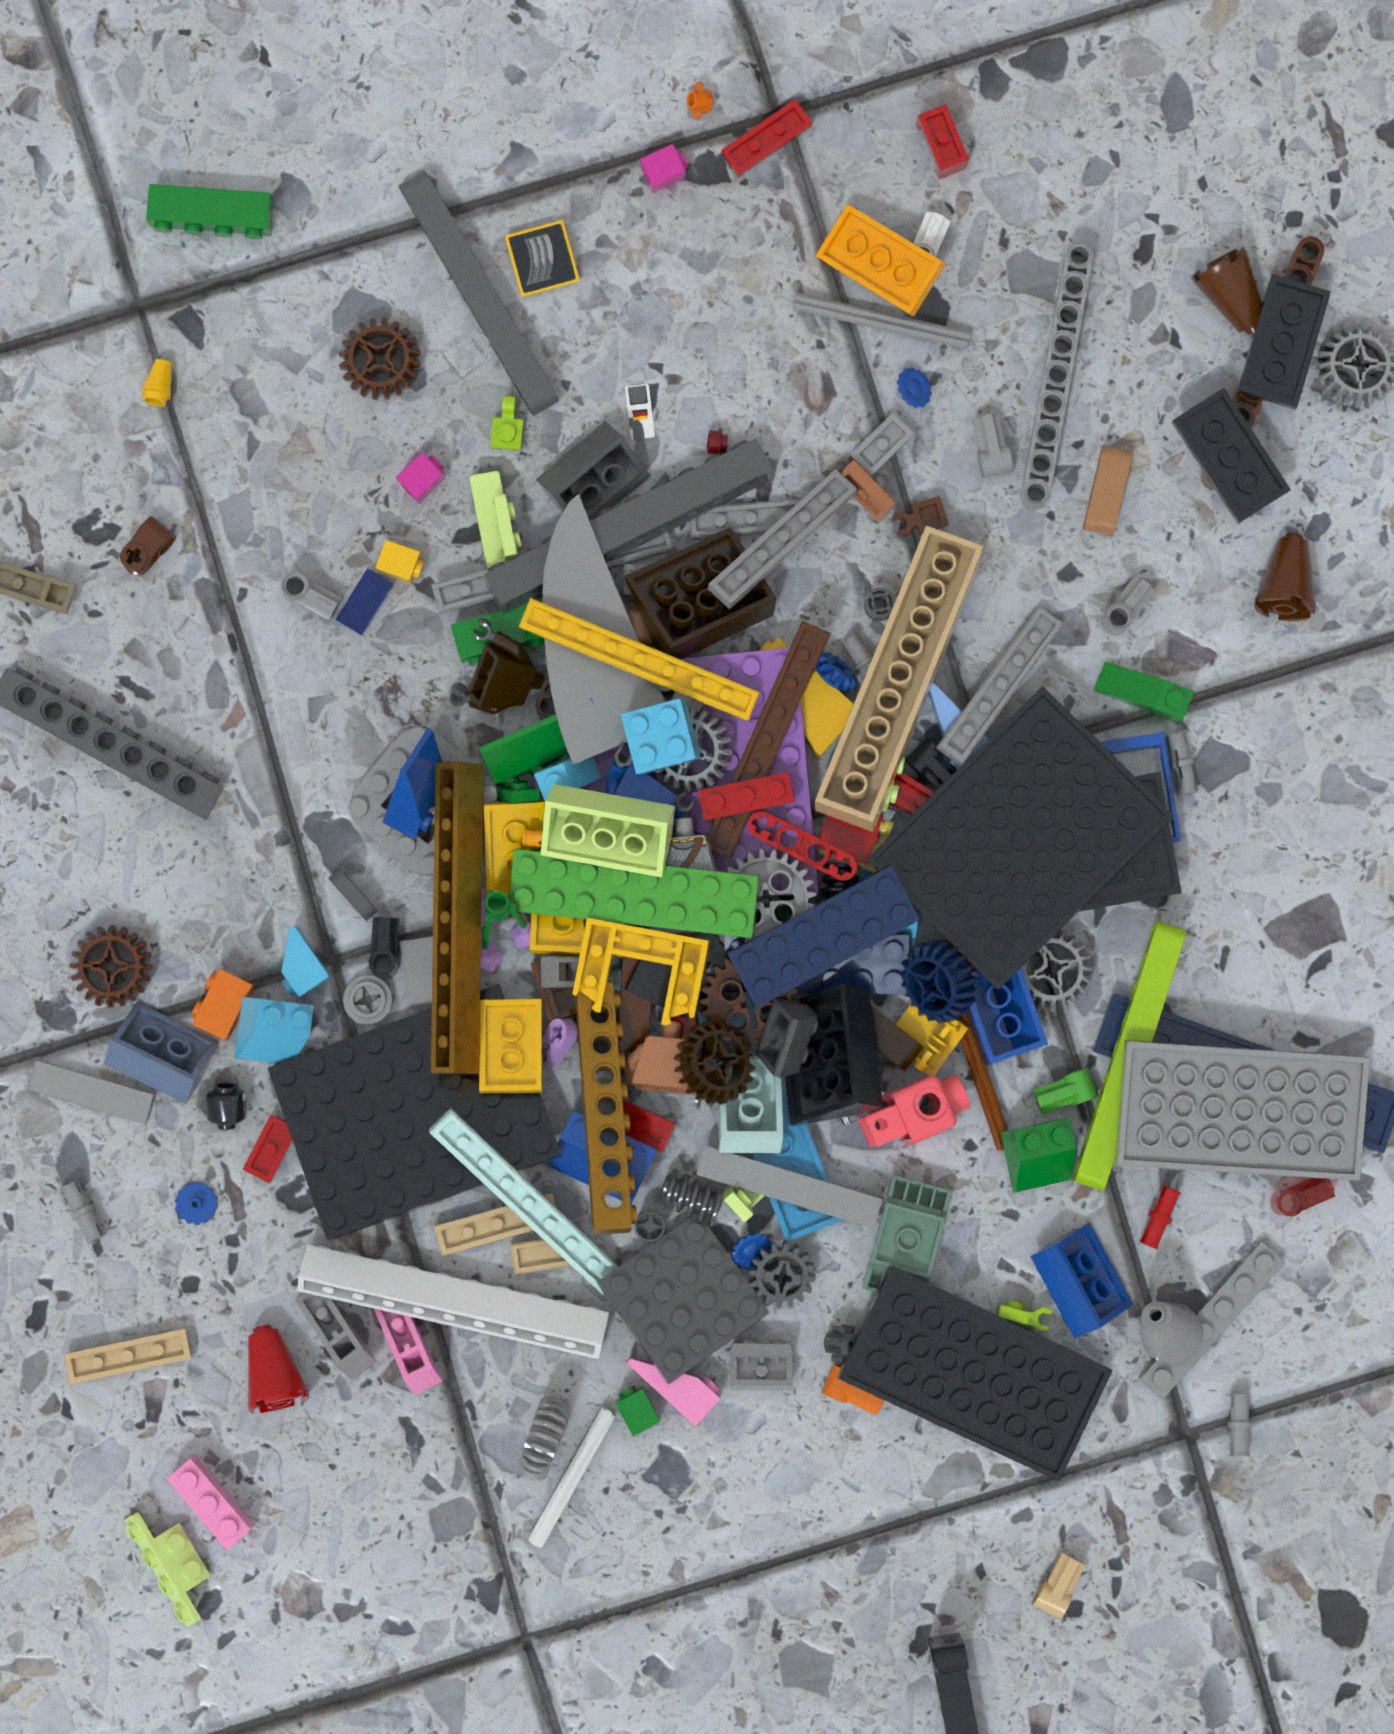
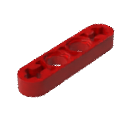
M757 811L748 819V830L755 838L838 880H849L858 872V861L852 854L769 812ZM765 816L768 818L766 823L773 828H776L777 822L782 824L776 832L774 841L769 839L773 834L772 832L762 830L761 833H758L756 831L758 826L754 824L755 819L761 820ZM789 829L796 832L798 836L797 844L792 848L785 847L781 842L782 833ZM816 843L821 844L825 849V857L819 862L811 860L808 856L810 846ZM832 850L837 852L833 857L834 859L841 862L845 858L850 860L851 873L839 874L840 868L830 863L829 869L824 867L830 859Z

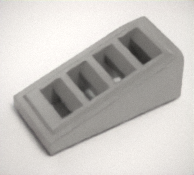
M580 956L542 957V988H574ZM566 963H568V981H566Z

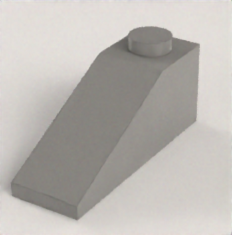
M303 1293L295 1299L337 1367L351 1380L377 1362L334 1299Z

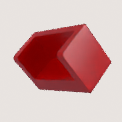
M942 105L918 115L916 126L918 130L922 129L938 168L936 173L938 179L965 170L969 159L947 105Z

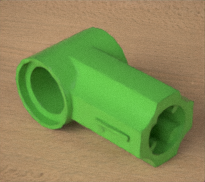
M1089 1068L1062 1076L1063 1079L1033 1089L1041 1114L1055 1111L1070 1104L1077 1105L1098 1097L1099 1095Z

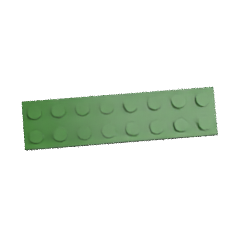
M514 849L509 901L517 905L518 912L578 919L592 918L613 923L753 938L760 876L665 865L663 876L656 877L542 856L541 851Z

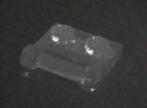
M652 1091L646 1095L649 1102L654 1103L662 1117L677 1123L672 1134L674 1138L672 1142L675 1148L682 1146L718 1125V1110L715 1104L710 1108V1105L706 1104L704 1099L701 1101L700 1109L695 1106V1095L673 1093L692 1126L691 1130L684 1133L664 1097L667 1093Z

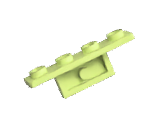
M493 471L471 475L469 480L488 569L496 563L504 562L505 564L515 559L517 551L522 550L519 533H513L511 521L516 520L513 502L507 503L506 495L503 494L499 472Z
M138 1512L124 1519L127 1525L126 1532L132 1541L137 1542L143 1553L141 1555L144 1563L155 1572L158 1578V1586L162 1593L169 1596L174 1605L173 1611L178 1620L182 1623L184 1622L186 1626L201 1620L186 1592L211 1575L180 1523L154 1538Z

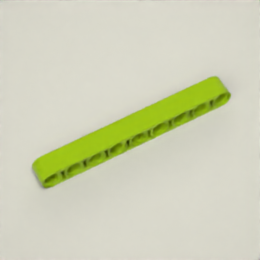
M1157 920L1153 926L1073 1178L1075 1183L1100 1191H1104L1116 1155L1125 1040L1152 1042L1183 947L1186 929Z

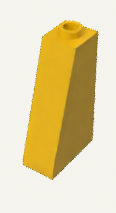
M777 638L774 643L768 640L759 651L790 647ZM815 670L802 698L806 742L814 755L820 758L843 732L854 704L840 691L826 683Z

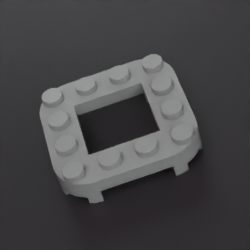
M414 727L403 732L395 739L357 785L351 796L349 810L354 822L361 830L410 870L419 875L433 876L434 837L427 844L419 836L413 839L382 823L387 811L382 805L393 793L402 767L427 729ZM433 731L442 763L458 761L473 763L442 736ZM483 771V803L498 802L497 787L492 778Z

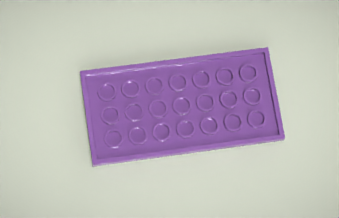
M790 648L681 659L760 692L748 721H744L706 704L704 705L703 710L709 712L707 722L713 717H718L719 721L715 729L726 726L727 730L720 735L721 739L731 737L732 742L723 744V749L733 750L732 755H723L722 758L729 761L730 766L723 767L719 765L718 767L723 771L724 776L719 778L713 773L712 777L715 780V784L710 786L704 779V789L730 784ZM801 701L768 775L790 772L796 802L752 811V814L757 811L769 812L814 835L803 705ZM697 711V718H699L701 712ZM704 729L702 733L704 735L702 740L703 746L714 754L713 740ZM700 759L696 760L692 767L688 769L686 775L694 776L700 774L711 763ZM693 782L692 791L687 792L688 803H692L696 798L698 799L697 804L689 810V818H693L694 836L708 835L714 819L704 821L698 789L695 782ZM765 816L761 820L755 819L754 824L758 826L756 831L758 833H761L762 830L772 832L773 834L769 839L774 841L776 832L782 824L777 822L776 828H773L766 823L768 818ZM747 825L732 859L712 851L717 871L728 872V867L737 870L739 868L736 861L737 858L747 863V853L749 852L753 855L754 859H757L761 849H763L766 858H770L772 851L776 850L777 859L781 860L785 852L755 838L750 834ZM789 829L782 833L781 842L785 847L792 848L797 844L798 836L796 832ZM813 844L808 850V856L811 860L817 862L816 846ZM788 854L787 863L789 865L798 860L799 864L796 870L799 872L807 869L808 872L803 877V880H813L814 884L807 888V892H820L818 869ZM776 875L772 879L771 885L775 890L783 891L788 888L789 879L784 875ZM763 892V897H770L769 892Z

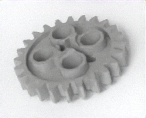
M761 849L759 858L754 859L753 855L749 852L747 853V863L737 858L736 861L739 868L737 870L731 867L727 868L728 872L759 875L758 898L763 897V892H769L770 897L789 894L794 896L793 900L772 901L769 908H764V904L761 902L757 903V910L761 912L762 917L760 922L755 924L753 938L782 923L774 915L777 907L781 905L790 907L792 917L814 906L808 903V899L816 897V893L807 892V888L814 884L813 880H803V877L808 872L807 869L798 872L796 870L799 864L798 860L789 865L787 863V853L779 860L777 859L776 850L772 851L770 858H766L763 849ZM776 875H784L789 879V886L783 891H777L771 885L772 879ZM745 938V942L753 938Z

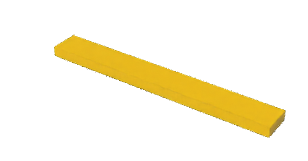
M532 598L529 600L518 627L744 721L749 720L760 693Z

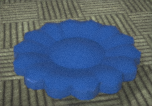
M913 367L903 369V372L899 373V379L897 380L898 391L902 395V399L907 401L909 406L913 405L914 408L926 406V403L930 402L932 394L930 390L931 385L927 381V377L920 370H916Z
M197 1182L192 1183V1185L187 1184L183 1190L178 1191V1197L175 1199L177 1204L175 1210L179 1213L180 1219H185L186 1223L200 1225L201 1222L206 1223L209 1218L215 1215L214 1210L218 1207L216 1204L217 1196L213 1194V1189L207 1188V1185L204 1183L200 1185Z
M759 1232L754 1234L748 1233L745 1237L739 1238L738 1243L734 1244V1250L731 1253L732 1257H734V1263L739 1268H745L747 1271L749 1267H756L752 1262V1257L758 1256L761 1258L760 1248L762 1246L768 1251L771 1250V1240L767 1239L765 1234L760 1235Z

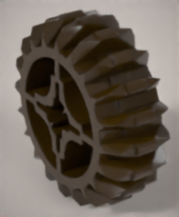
M706 1021L702 1025L693 1026L691 1032L684 1033L682 1036L684 1041L679 1042L676 1046L681 1053L676 1054L673 1059L680 1062V1066L675 1067L674 1071L682 1073L683 1077L680 1078L678 1083L688 1084L686 1093L696 1092L695 1100L702 1101L705 1099L706 1104L709 1105L716 1102L719 1105H723L728 1100L734 1101L738 1099L739 1094L747 1091L746 1084L754 1080L749 1073L755 1071L757 1067L749 1062V1060L754 1059L755 1054H748L747 1048L750 1047V1042L743 1043L741 1041L744 1033L738 1032L734 1034V1025L725 1027L723 1021H717L714 1024L712 1021ZM702 1043L703 1048H701V1058L699 1061H697L698 1049ZM709 1061L723 1062L720 1065L714 1063L706 1064ZM732 1065V1075L727 1083V1078L729 1077L728 1070Z

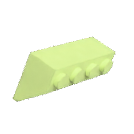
M554 784L545 801L541 855L662 877L673 831L675 806Z

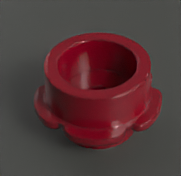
M722 428L709 430L707 454L726 453L728 435L722 434Z

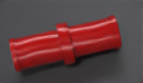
M1162 1185V1190L1154 1209L1149 1210L1148 1216H1150V1219L1139 1242L1158 1249L1167 1224L1171 1225L1173 1219L1170 1217L1181 1192Z

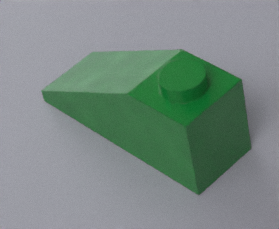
M1104 662L1093 690L1178 724L1184 720L1194 691L1169 681Z

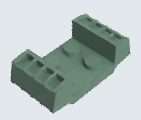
M892 1175L886 1192V1202L870 1262H868L862 1289L877 1293L890 1265L929 1282L952 1195L951 1190Z

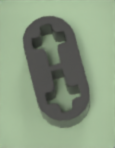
M340 868L328 878L365 921H368L378 912Z

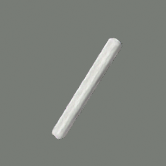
M602 1407L528 1538V1541L534 1546L542 1548L615 1418V1413Z

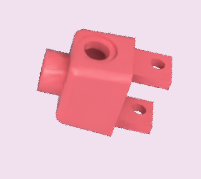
M956 1074L941 1081L937 1076L932 1075L884 1094L882 1101L886 1103L887 1107L862 1117L857 1121L869 1148L879 1147L901 1137L904 1145L907 1146L914 1145L954 1127L957 1123L956 1114L970 1109L971 1106L966 1091ZM923 1095L928 1097L932 1104V1109L928 1115L923 1114L919 1109V1099ZM876 1121L879 1123V1129H878V1130H877L876 1127H875V1122H876Z

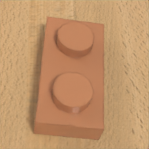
M855 460L842 471L841 474L857 488L856 495L854 496L856 500L879 523L896 504L888 491L881 488L871 478L868 470L860 466Z

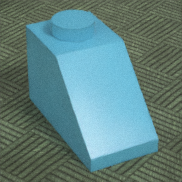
M569 757L533 772L544 801H546L554 784L580 789L601 778L593 757L574 765Z
M293 926L290 928L281 971L285 979L281 982L291 996L297 994L299 998H303L332 978V976L298 927Z

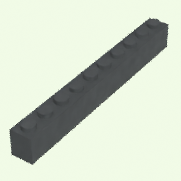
M755 438L749 442L747 440L740 441L732 447L731 451L723 455H712L704 462L705 464L695 469L693 467L686 468L678 474L677 478L669 482L666 480L660 481L651 488V491L641 496L640 494L632 495L624 501L623 505L615 509L611 507L606 508L598 513L597 518L591 520L590 524L605 562L607 563L772 480L773 467L757 439ZM552 536L545 539L542 543L543 545L533 550L527 548L520 551L515 556V559L505 564L504 562H499L492 565L488 572L484 574L486 585L502 614L529 602L530 598L535 599L542 595L544 567Z

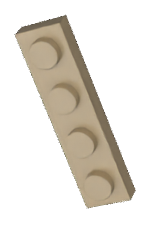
M553 1193L544 1195L557 1207ZM508 1206L434 1226L442 1256L533 1231Z
M187 1328L64 1354L70 1385L193 1358Z

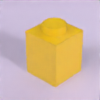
M385 540L375 569L380 574L412 585L414 578H420L425 562L421 561L422 555L419 551Z

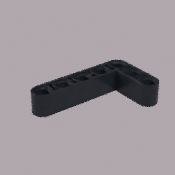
M957 1632L928 1638L946 1734H979L967 1670H969L968 1659L961 1635Z

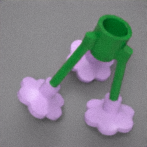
M482 888L481 923H485L483 940L481 941V970L486 973H492L495 971L496 966L500 965L503 961V956L498 952L497 945L489 942L492 924H498L505 920L509 914H512L517 921V926L511 929L510 936L515 940V946L518 949L525 950L530 948L531 918L527 916L522 917L517 910V905L510 903L505 893L488 890V895H486L485 888Z

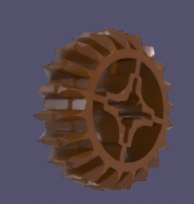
M373 318L370 319L371 327L366 329L362 322L358 324L361 333L357 334L354 330L349 331V335L353 339L352 342L345 339L342 341L343 346L349 349V351L343 350L339 352V357L347 360L340 363L339 367L344 371L349 370L343 375V378L346 382L354 380L350 386L353 391L358 390L362 386L360 392L362 397L365 398L371 390L373 400H378L379 392H383L385 400H390L389 391L394 390L397 396H401L402 393L399 388L401 384L407 389L411 388L407 377L417 379L418 374L411 368H420L421 362L412 358L421 355V352L418 348H412L417 343L415 337L406 339L410 333L409 329L404 328L398 333L399 322L395 321L388 328V320L386 318L381 320V326H377ZM377 337L392 339L390 342L387 341L380 346L373 345L369 341ZM401 345L405 353V359L402 369L399 371L392 363V358L397 353L396 349ZM360 348L368 356V361L363 366L364 370L361 373L356 369V356ZM372 352L375 355L380 354V356L385 354L384 357L388 366L385 364L380 365V363L375 365L376 362ZM379 373H386L393 377L383 382L368 380Z
M115 925L109 926L107 935L103 927H97L98 937L96 938L92 932H87L86 937L90 943L87 944L79 940L77 944L83 949L82 953L72 951L71 953L73 957L79 958V963L69 964V968L79 969V973L73 974L71 980H82V983L76 987V990L82 992L88 989L84 997L87 1001H90L97 995L95 999V1005L101 1006L105 998L108 1008H114L115 998H117L120 1006H126L125 996L127 995L131 1001H136L137 996L133 990L136 989L144 993L146 988L139 983L141 980L151 982L152 980L150 976L143 975L144 970L154 969V965L144 964V960L150 959L152 953H141V950L147 946V943L141 941L135 944L139 937V934L135 932L126 938L128 934V928L122 927L118 935ZM117 941L130 949L135 962H124L120 958ZM107 942L104 956L98 961L89 962L93 951L101 944ZM112 958L114 963L126 967L118 968L117 971L113 970L114 974L111 975L109 970L97 966L105 965L106 962L110 963L109 959ZM88 971H99L103 975L106 992L99 989L92 982ZM134 971L131 981L124 988L116 991L119 977L125 972Z

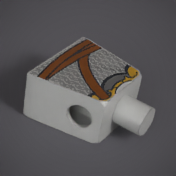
M692 817L674 819L675 837L671 838L665 865L717 871L708 835L694 836Z

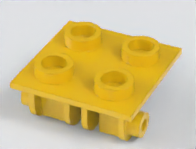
M910 1004L896 1025L924 1047L912 1061L914 1066L929 1076H935L969 1028L957 1019L945 1023H938L936 1020L928 1022L926 1015L919 1016L918 1008L910 1007Z

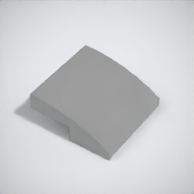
M433 936L400 941L409 1007L432 1003Z

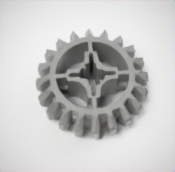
M1356 325L1353 333L1348 326L1344 327L1342 335L1338 332L1332 334L1333 342L1330 340L1324 342L1323 346L1327 351H1320L1318 353V357L1325 361L1316 365L1317 370L1325 371V373L1318 377V381L1323 382L1327 380L1328 384L1323 388L1324 392H1329L1333 389L1335 393L1332 395V400L1334 401L1340 395L1343 396V406H1347L1351 399H1353L1355 408H1359L1362 404V398L1367 406H1371L1374 403V398L1378 401L1384 398L1383 391L1389 393L1393 389L1389 382H1394V373L1391 372L1394 371V362H1391L1394 359V351L1388 352L1387 350L1393 343L1392 341H1387L1383 344L1380 341L1384 337L1382 332L1376 337L1372 336V327H1368L1365 334L1362 333L1361 325ZM1353 344L1350 358L1335 361L1336 354L1340 348ZM1365 346L1371 349L1378 359L1370 358L1366 354ZM1356 360L1359 366L1364 367L1360 372H1358L1357 367L1352 366ZM1375 371H1381L1377 384L1363 389L1366 375L1373 374ZM1338 374L1346 375L1350 379L1351 387L1346 385L1339 378Z
M690 708L692 724H696L694 731L699 751L704 754V756L701 755L702 759L700 760L708 761L711 764L706 770L694 776L686 774L695 761L680 764L678 770L673 766L655 772L660 774L666 770L667 774L663 778L665 783L670 782L674 777L673 788L679 789L684 781L685 790L692 791L693 782H695L698 790H703L704 779L707 784L713 786L715 784V780L712 777L713 773L717 777L722 778L724 773L718 767L719 765L723 767L730 766V762L722 758L723 755H732L733 750L723 749V744H728L732 740L731 737L721 739L720 735L726 732L727 728L726 726H721L715 729L719 721L718 717H713L707 722L708 711L703 710L699 718H697L696 708ZM704 729L713 740L714 754L703 746L702 740L704 735L702 733Z
M1062 929L1059 930L1057 938L1053 936L1039 950L1041 963L1037 970L1027 973V963L1022 967L1033 1002L1036 998L1039 999L1037 1009L1043 1010L1045 1002H1049V1010L1055 1011L1056 1001H1059L1062 1009L1068 1008L1066 998L1068 997L1074 1004L1077 1003L1079 1000L1074 992L1077 991L1082 995L1086 994L1087 990L1080 986L1081 982L1089 984L1092 981L1090 977L1083 976L1084 972L1093 971V966H1083V961L1091 958L1090 954L1082 956L1079 954V951L1085 947L1084 943L1074 947L1072 944L1076 936L1072 934L1065 941L1063 940L1065 930ZM1047 944L1064 948L1071 955V958L1057 960L1049 951ZM1048 961H1052V965L1057 964V966L1065 964L1064 967L1059 968L1055 972V978H1050V974L1047 976L1045 974L1037 976V973L1044 971L1048 967ZM1075 966V978L1071 986L1064 992L1062 974L1066 969ZM1038 979L1046 980L1051 988H1053L1055 995H1046L1039 992L1030 982Z
M545 1396L541 1399L517 1466L518 1473L526 1475L525 1477L532 1480L543 1481L547 1478L570 1412L568 1403L562 1402L561 1399Z

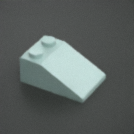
M752 1053L755 1054V1057L749 1060L750 1064L757 1068L749 1073L754 1080L746 1084L747 1091L739 1094L738 1099L734 1101L728 1100L723 1105L718 1104L719 1153H781L783 1141L781 1077H774L756 1056V1053ZM732 1065L728 1070L729 1077L727 1078V1083L732 1075Z

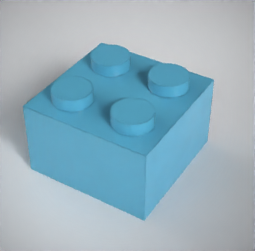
M679 698L620 714L636 775H643L702 759L686 699Z

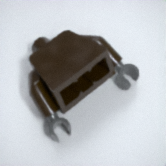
M479 618L478 623L486 627L487 631L479 632L473 628L475 638L481 641L490 639L492 642L485 643L469 689L462 683H454L452 691L461 694V696L451 694L450 702L454 706H462L466 702L469 703V707L489 714H497L513 706H522L526 702L530 689L541 690L545 680L544 674L537 671V667L530 660V654L516 640L501 631L497 633L492 631L490 621L486 618Z

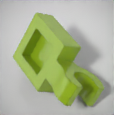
M503 396L502 418L493 417L491 449L522 450L524 421L523 419H515L516 399L514 396Z
M1007 1299L1006 1305L998 1303L996 1310L998 1316L1032 1325L1041 1331L1048 1330V1326L1039 1323L1038 1317L1042 1313L1052 1315L1053 1311L1051 1309L1038 1307L1034 1311L1029 1312L1024 1310L1025 1304Z

